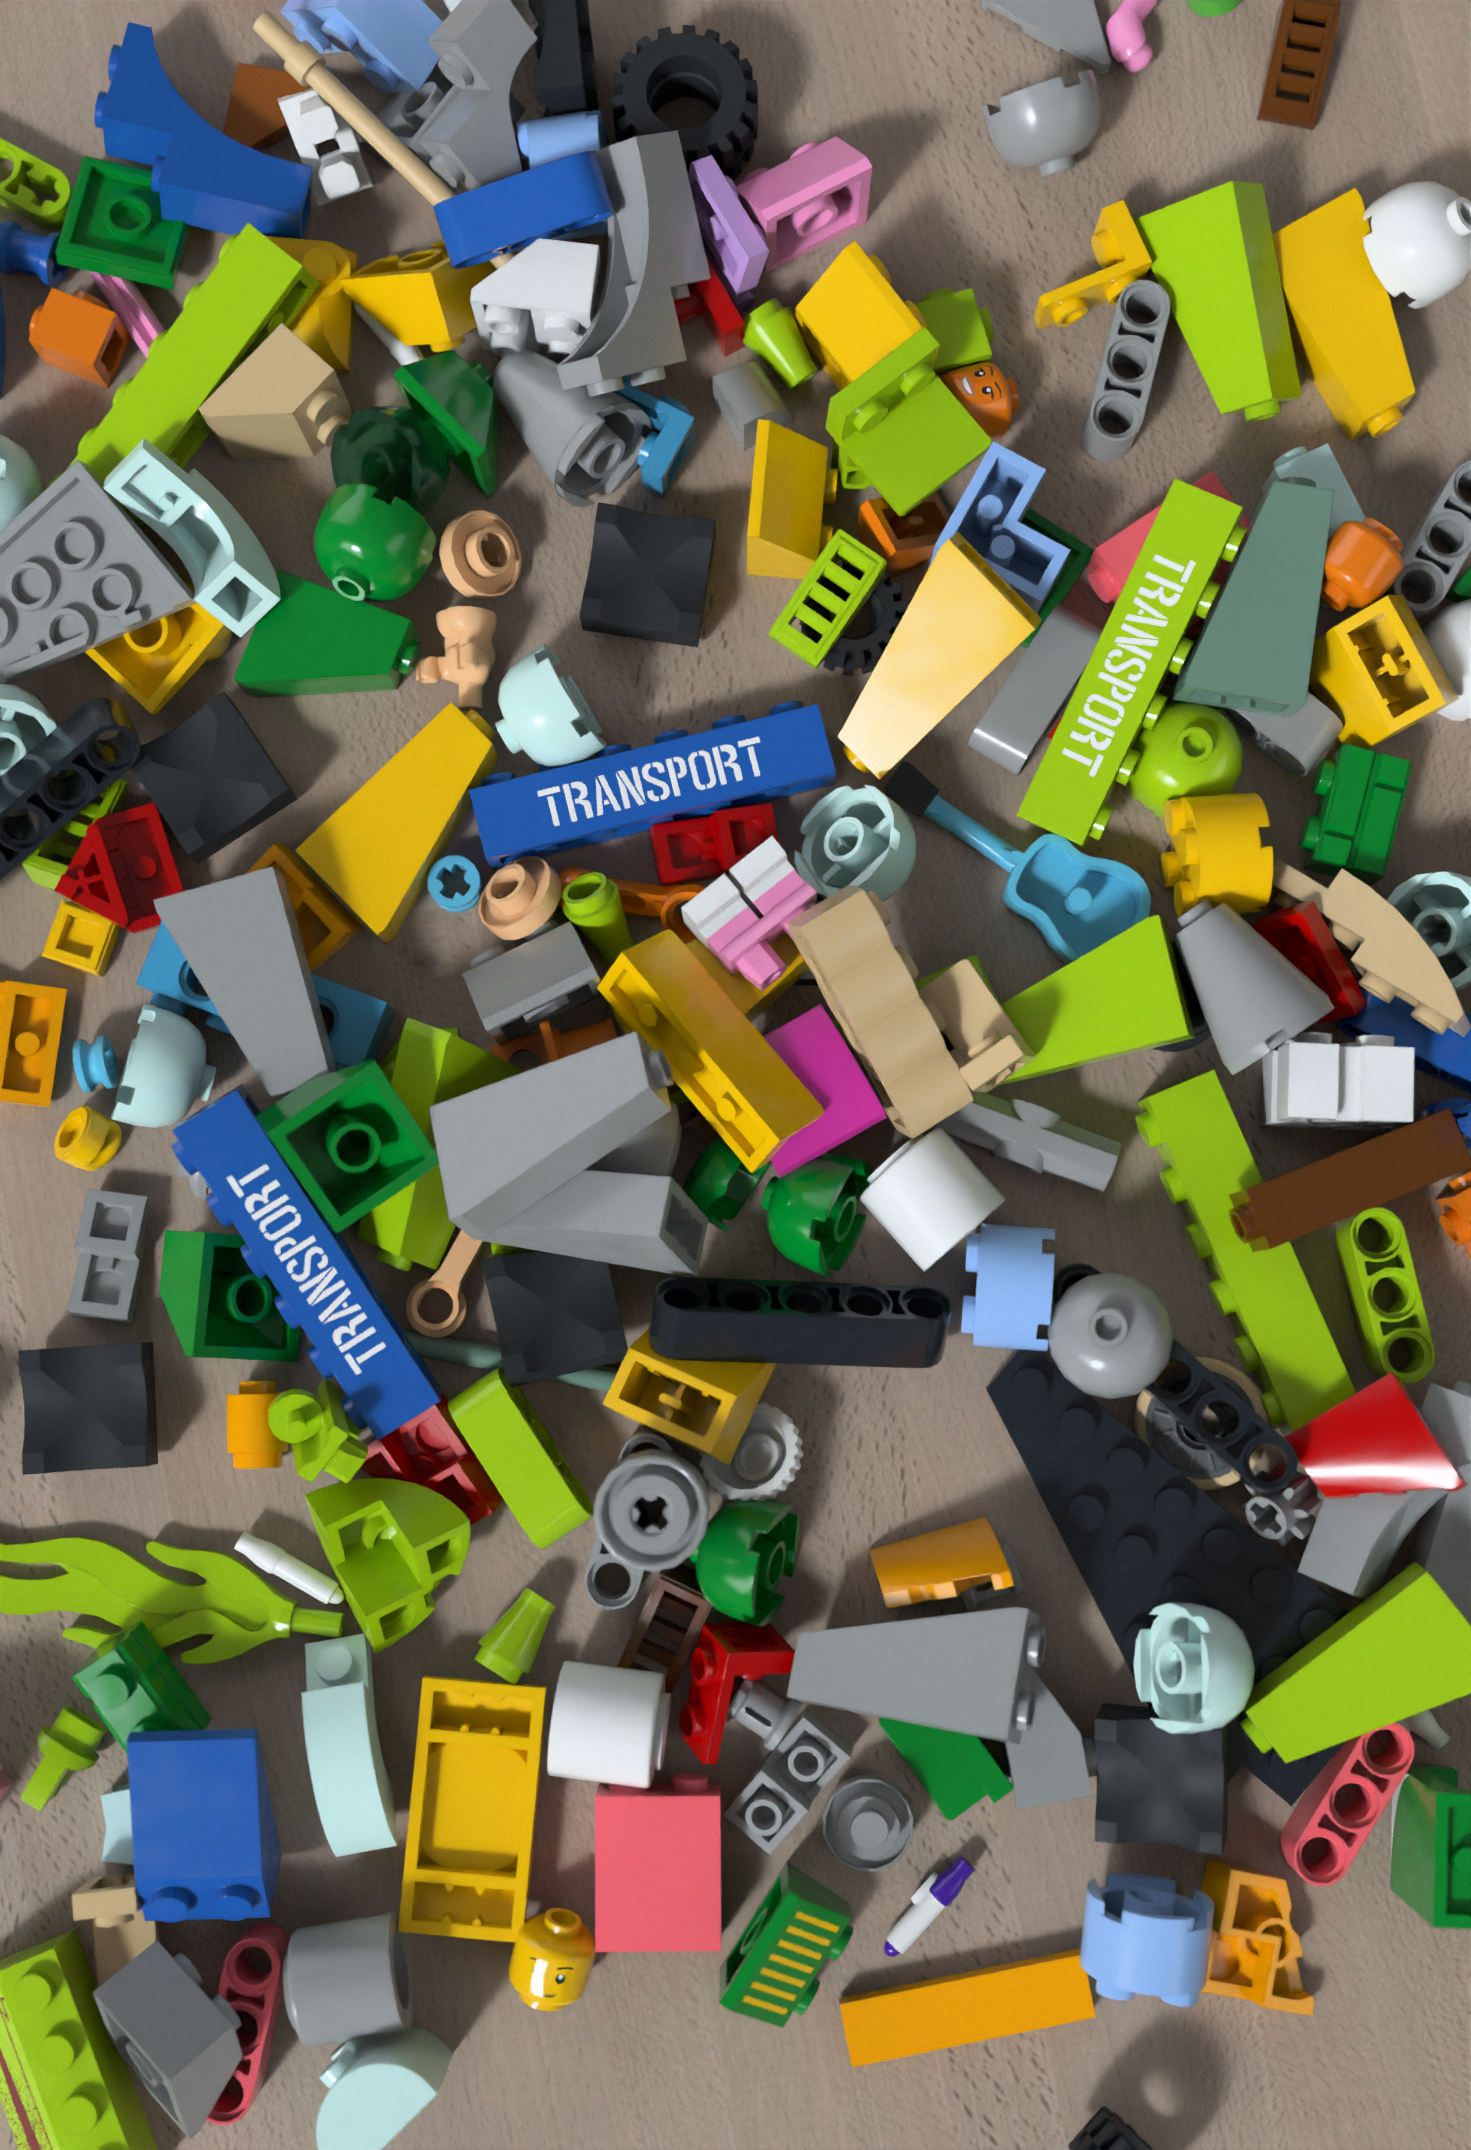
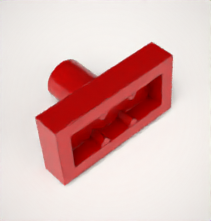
M707 258L711 279L688 285L690 297L674 301L679 327L701 315L724 357H727L745 347V344L742 342L745 338V323Z

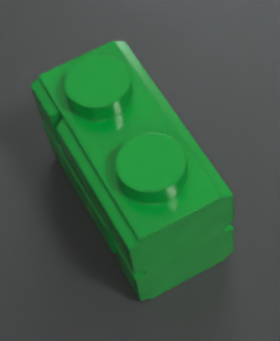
M1349 744L1342 745L1331 755L1330 760L1322 758L1312 786V792L1321 795L1316 816L1307 815L1298 841V849L1307 851L1303 868L1331 877L1337 876L1340 870L1344 869L1368 886H1372L1384 878L1413 763L1410 760L1387 754H1376L1375 751Z
M142 1620L95 1650L72 1675V1679L85 1697L93 1700V1708L126 1753L129 1732L205 1730L212 1721L209 1713Z

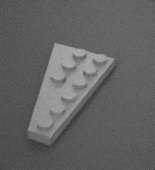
M80 460L73 463L0 531V684L9 685L197 603L191 590L121 504L103 489L104 484L88 464Z

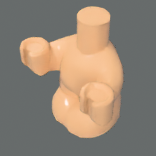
M450 607L436 613L437 627L445 638V656H429L418 660L416 663V681L420 683H435L439 679L451 681L459 686V710L469 711L473 709L474 711H481L482 687L489 678L496 657L494 647L492 646V637L496 630L497 615L491 610L480 607Z

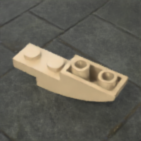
M1279 859L1276 860L1273 864L1271 889L1276 897L1272 903L1282 910L1314 900L1336 944L1350 952H1353L1357 945L1360 946L1351 958V961L1360 975L1363 976L1359 984L1364 989L1387 1003H1390L1397 996L1412 1005L1415 1009L1412 1011L1411 1016L1440 1035H1443L1446 1029L1450 1028L1461 1036H1466L1471 1025L1451 981L1439 960L1417 930L1394 906L1371 887L1344 869L1340 870L1330 886L1326 888Z

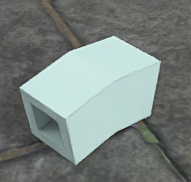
M129 1784L112 1787L100 1795L106 1824L102 1861L134 1865Z

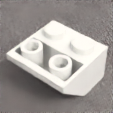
M539 238L471 289L470 303L483 349L490 350L494 355L502 358L510 353L524 349L533 350L558 364L567 358L581 342L590 327L603 291L604 280L599 245Z

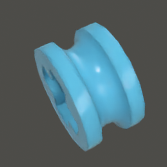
M459 855L446 856L439 859L430 868L427 877L428 890L440 907L455 913L465 912L477 904L483 893V879L476 866L469 859ZM459 869L466 871L464 880L470 887L469 891L464 896L456 892L453 899L444 897L447 888L441 882L442 877L447 872L455 877Z
M107 1035L97 1036L93 1044H88L85 1039L75 1040L72 1049L73 1063L78 1083L83 1092H94L98 1084H104L107 1089L116 1088L119 1081V1072L115 1050L110 1038Z

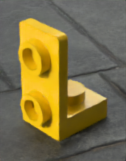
M1124 199L1102 208L1095 232L1091 238L1095 258L1103 270L1041 295L1034 314V321L1038 329L1054 323L1057 327L1071 325L1087 314L1088 309L1107 301L1110 305H1116L1125 287L1132 282L1146 279L1152 260Z

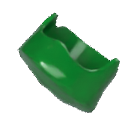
M718 1135L698 1156L685 1178L682 1190L709 1219L708 1223L727 1232L729 1228L722 1220L730 1221L736 1217L771 1162L769 1161L766 1165L751 1173L722 1137Z

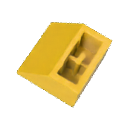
M853 241L843 249L796 306L795 320L806 347L840 391L922 328L926 327L928 330L926 320L918 307L910 300L903 302L890 286L892 280L883 262L874 254L867 256L856 241Z
M1402 594L1385 596L1334 626L1314 641L1309 684L1317 699L1333 711L1341 720L1343 731L1338 738L1342 745L1349 744L1369 750L1459 700Z
M649 1327L629 1347L604 1399L603 1405L632 1421L730 1465L776 1363L668 1359L658 1355L651 1349L648 1342Z

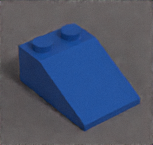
M257 1728L129 1732L127 1756L134 1877L144 1920L173 1923L181 1920L226 1919L238 1921L245 1918L271 1917L282 1855Z

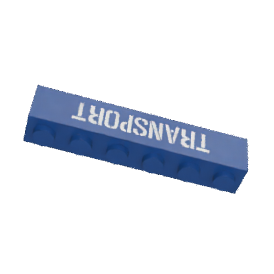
M802 701L786 702L772 707L769 710L770 716L746 721L744 715L729 716L712 723V730L689 735L688 730L685 729L665 732L654 738L655 744L632 749L630 744H616L598 751L596 759L562 767L540 765L539 773L519 778L516 777L514 772H504L488 776L481 781L482 787L469 790L485 858L491 869L494 870L525 856L543 858L648 832L654 824L711 816L718 810L753 806L833 786L836 770L819 705L815 704L804 707Z
M240 1084L179 1122L172 1130L178 1139L171 1144L172 1149L181 1165L190 1175L198 1171L200 1172L212 1191L206 1195L207 1202L221 1224L227 1227L233 1223L245 1240L246 1244L241 1246L240 1250L251 1270L258 1278L268 1275L280 1293L279 1296L274 1298V1301L284 1320L292 1329H296L301 1325L314 1344L308 1349V1353L318 1371L326 1380L333 1376L336 1377L347 1394L341 1401L354 1425L359 1430L368 1426L378 1441L440 1402V1385L410 1343L399 1322L340 1232L336 1234L256 1118V1115L261 1113L244 1086Z

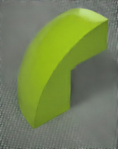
M366 1478L350 1480L348 1483H335L305 1494L315 1529L337 1582L343 1590L346 1601L373 1651L377 1654L403 1638L430 1615L436 1607L432 1593L444 1576L460 1574L470 1545V1520L453 1502L443 1495L427 1487L396 1479Z

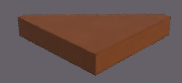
M238 62L223 134L254 150L261 148L265 144L269 148L290 134L278 99L306 91L312 87L310 85L301 86L287 71Z

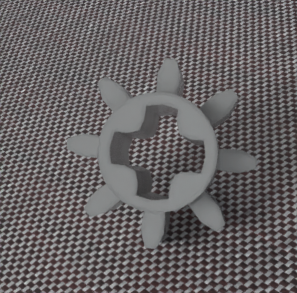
M1279 1463L1269 1473L1261 1470L1255 1476L1262 1481H1276L1284 1475L1286 1467L1284 1463ZM1297 1471L1288 1486L1279 1492L1270 1494L1257 1492L1245 1484L1247 1490L1253 1496L1241 1506L1246 1511V1517L1250 1526L1259 1535L1268 1539H1277L1279 1544L1284 1546L1294 1536L1304 1539L1313 1530L1316 1518L1312 1513L1323 1504V1501L1318 1498L1316 1487L1307 1475Z

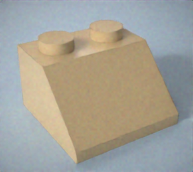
M283 323L198 408L224 453L232 460L315 457L324 446L331 447L342 439L350 426V419L354 416L335 370Z

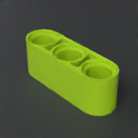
M1380 1207L1368 1209L1339 1221L1335 1230V1243L1364 1359L1369 1370L1378 1378H1383L1392 1372L1403 1383L1417 1382L1425 1378L1433 1368L1435 1348L1405 1230L1400 1219L1392 1211ZM1366 1219L1373 1221L1381 1233L1379 1246L1373 1252L1365 1250L1358 1240V1229ZM1380 1279L1388 1280L1393 1285L1396 1295L1393 1306L1385 1312L1378 1308L1373 1300V1289ZM1398 1338L1403 1339L1408 1344L1411 1356L1408 1365L1400 1371L1395 1370L1388 1360L1389 1347Z
M497 1367L449 1399L448 1409L454 1422L517 1521L538 1548L546 1549L594 1517V1506L583 1485L520 1387L511 1388L502 1367Z

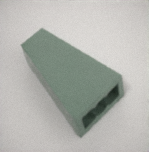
M1286 477L1281 479L1280 482L1274 481L1262 495L1246 527L1248 532L1234 562L1230 563L1215 603L1204 620L1191 653L1173 689L1172 700L1291 717L1306 705L1334 490L1316 487V482L1308 478Z

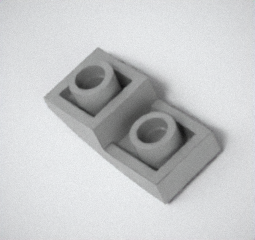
M806 1708L788 1729L776 1748L768 1753L725 1808L723 1815L765 1852L771 1855L809 1812L811 1803L851 1758L853 1748Z

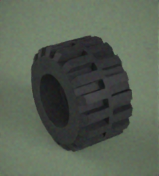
M683 25V33L672 34L669 26L659 29L658 39L653 42L647 36L636 42L637 55L626 52L620 61L621 73H615L612 83L613 96L611 99L616 143L635 136L678 130L687 174L691 162L712 155L724 176L727 175L732 180H735L742 173V160L750 161L754 152V140H757L758 88L757 80H753V68L747 58L739 60V47L731 40L721 45L719 33L711 29H707L703 36L696 34L695 26ZM684 97L702 100L716 111L708 121L691 128L670 126L662 122L655 115L667 102Z

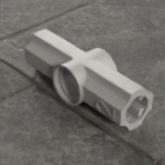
M970 1087L969 1089L974 1101L940 1121L932 1128L934 1130L940 1127L955 1140L991 1152V1157L1013 1167L1036 1174H1042V1171L1098 1192L1105 1191L1117 1163L1121 1143L1112 1140V1138L1062 1122L1060 1115L1041 1106L1017 1099H1011L1008 1102L984 1092L972 1091Z

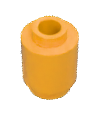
M276 1380L239 1381V1393L226 1394L227 1453H233V1468L256 1469L283 1466V1452L289 1451V1443L279 1440L272 1433L268 1423V1409L272 1401L280 1393H283L276 1392Z

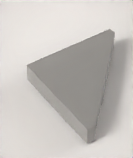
M980 0L981 8L985 12L995 11L1022 26L1021 31L1059 53L1063 49L1093 66L1097 75L1108 74L1111 61L1094 0Z

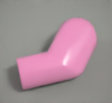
M1123 0L1106 25L1105 35L1112 56L1116 62H1123L1125 69L1129 72L1142 70L1152 59L1153 50L1145 42L1147 36L1142 23L1155 7L1157 0Z

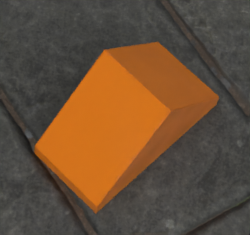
M936 491L904 516H899L884 498L869 499L860 506L856 536L862 544L886 560V570L891 573L890 580L932 558L935 544L950 519V515Z

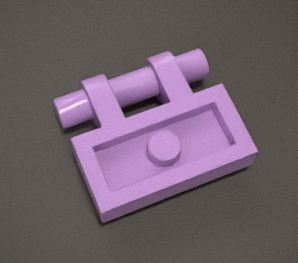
M710 155L691 162L688 172L689 183L705 254L737 311L742 313L751 308L755 303V298L749 289L757 287L770 251L763 230L757 224L752 223L740 203L734 182L728 176H724L715 159Z

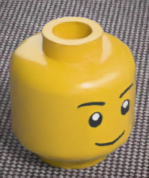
M551 1908L546 1913H539L527 1918L518 1932L517 1941L514 1944L509 1963V1980L519 1993L522 2001L538 2010L558 2011L564 2008L565 2005L579 2000L587 1988L596 1955L594 1935L587 1926L582 1924L581 1918L568 1909Z

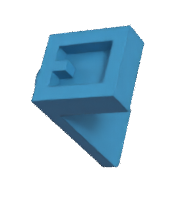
M622 376L625 389L613 392L637 404L650 418L651 427L645 424L644 426L659 433L658 435L651 432L648 435L638 455L637 464L641 466L643 489L664 499L696 440L695 418L690 416L688 408L676 399L661 395L657 399L639 390L638 385L632 387L629 376Z

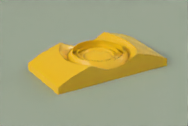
M423 1676L398 1932L505 1942L517 1941L518 1932L524 1925L527 1916L533 1863L537 1796L543 1755L547 1686L518 1683L514 1685L506 1682Z

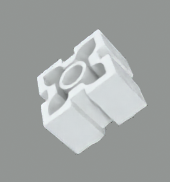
M1304 1032L1295 1035L1294 1040H1286L1281 1043L1278 1051L1272 1050L1262 1057V1127L1307 1129L1314 1127L1332 1128V1130L1380 1132L1391 1129L1393 1126H1401L1413 1122L1414 1047H1394V1037L1362 1035L1356 1037V1042L1341 1043L1339 1046V1044H1332V1034Z

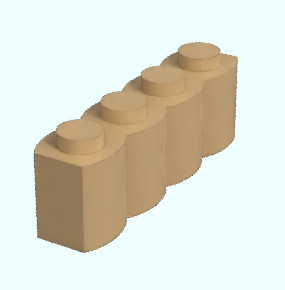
M848 885L791 919L786 924L798 950L814 974L828 1006L842 1026L856 1058L871 1080L875 1093L897 1131L913 1139L974 1101L967 1082L958 1071L967 1063L955 1049L947 1050L940 1033L946 1029V1024L936 1005L927 997L922 1000L919 997L913 979L919 976L917 967L903 946L897 945L894 947L885 928V926L891 923V919L881 899L873 891L866 894L864 889Z

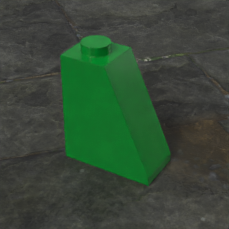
M278 570L276 576L279 582L281 600L256 623L233 679L245 694L255 698L397 690L403 675L411 676L414 672L416 663L421 655L422 643L417 641L419 636L410 619L363 601L348 599L339 592Z

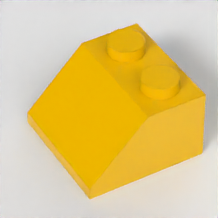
M758 419L747 531V575L804 579L821 552L832 539L833 526L821 525L823 504L835 505L838 469L826 468L828 447L771 420Z

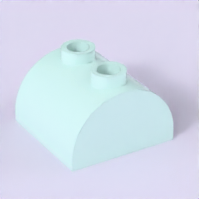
M410 2026L407 2031L342 2042L330 2056L333 2061L319 2076L321 2081L329 2088V2091L321 2105L317 2118L316 2140L318 2150H381L438 2094L453 2052L434 2034L416 2026Z

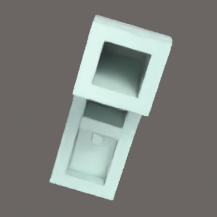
M144 438L105 478L103 489L157 532L182 560L194 584V600L240 638L281 600L280 587L275 570L259 540L228 500L195 468L187 474Z
M364 1633L305 1644L307 1692L301 1693L305 1742L315 1799L329 1845L336 1857L397 1846L394 1788L385 1769L376 1725L371 1646Z

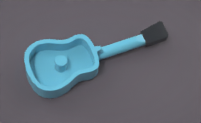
M903 761L884 787V794L920 818L925 814L1008 871L1010 874L1002 891L1004 904L1016 915L1032 922L1040 931L1050 950L1066 965L1149 916L1151 909L1149 888L1144 879L1127 865L1114 860L1085 855L1078 851L1068 840L1056 834L1041 836L1022 853L938 796L937 794L940 790L908 761Z

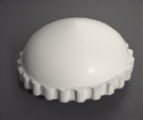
M765 1402L757 1404L730 1465L699 1452L702 1456L699 1464L704 1469L703 1477L710 1482L709 1486L720 1496L733 1502L739 1500L764 1501L767 1498L774 1499L780 1491H785L790 1481H794L795 1473L801 1467L799 1460L803 1457V1451L801 1450L803 1440L798 1436L799 1429L792 1423L793 1420L775 1406L771 1407Z

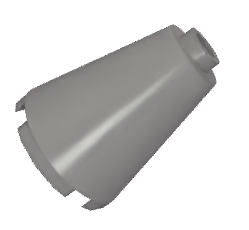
M524 349L506 355L495 369V379L493 382L495 396L559 496L573 507H587L595 504L589 496L603 489L609 495L616 491L635 471L638 465V455L646 440L642 436L643 426L645 424L651 427L650 418L634 402L614 392L589 397L587 385L562 390L557 370L558 363L533 350Z
M1206 899L1176 920L1183 930L1173 936L1174 942L1223 1065L1227 1067L1232 1075L1267 1055L1272 1049L1287 1039H1291L1334 1009L1327 994L1225 902L1213 908Z

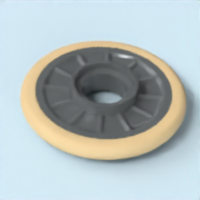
M1195 1357L1269 1424V1418L1261 1400L1262 1394L1245 1373L1235 1366L1218 1359ZM1173 1362L1165 1367L1155 1380V1383L1160 1390L1167 1394H1179L1190 1385L1191 1375L1185 1366ZM1143 1390L1141 1391L1134 1411V1432L1138 1437L1202 1490L1220 1489L1240 1480L1197 1439L1188 1435L1184 1427ZM1222 1404L1212 1405L1208 1408L1216 1414L1219 1420V1429L1214 1437H1228L1236 1431L1238 1418L1233 1409ZM1266 1447L1258 1448L1251 1454L1249 1461L1251 1470L1261 1459Z

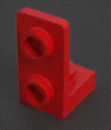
M746 1622L703 1623L699 1646L693 1651L691 1657L692 1680L687 1704L682 1707L679 1716L681 1736L703 1764L717 1763L735 1676L757 1680L763 1678L765 1674H786L791 1672L795 1650L770 1623L763 1627Z

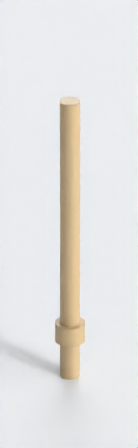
M269 11L264 12L258 17L254 23L253 30L285 61L284 69L301 86L310 85L426 200L435 206L441 201L457 196L325 67L326 59L308 41H298ZM512 252L489 261L498 269L517 254Z

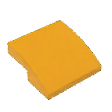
M7 980L0 982V1102L50 1108L67 989Z

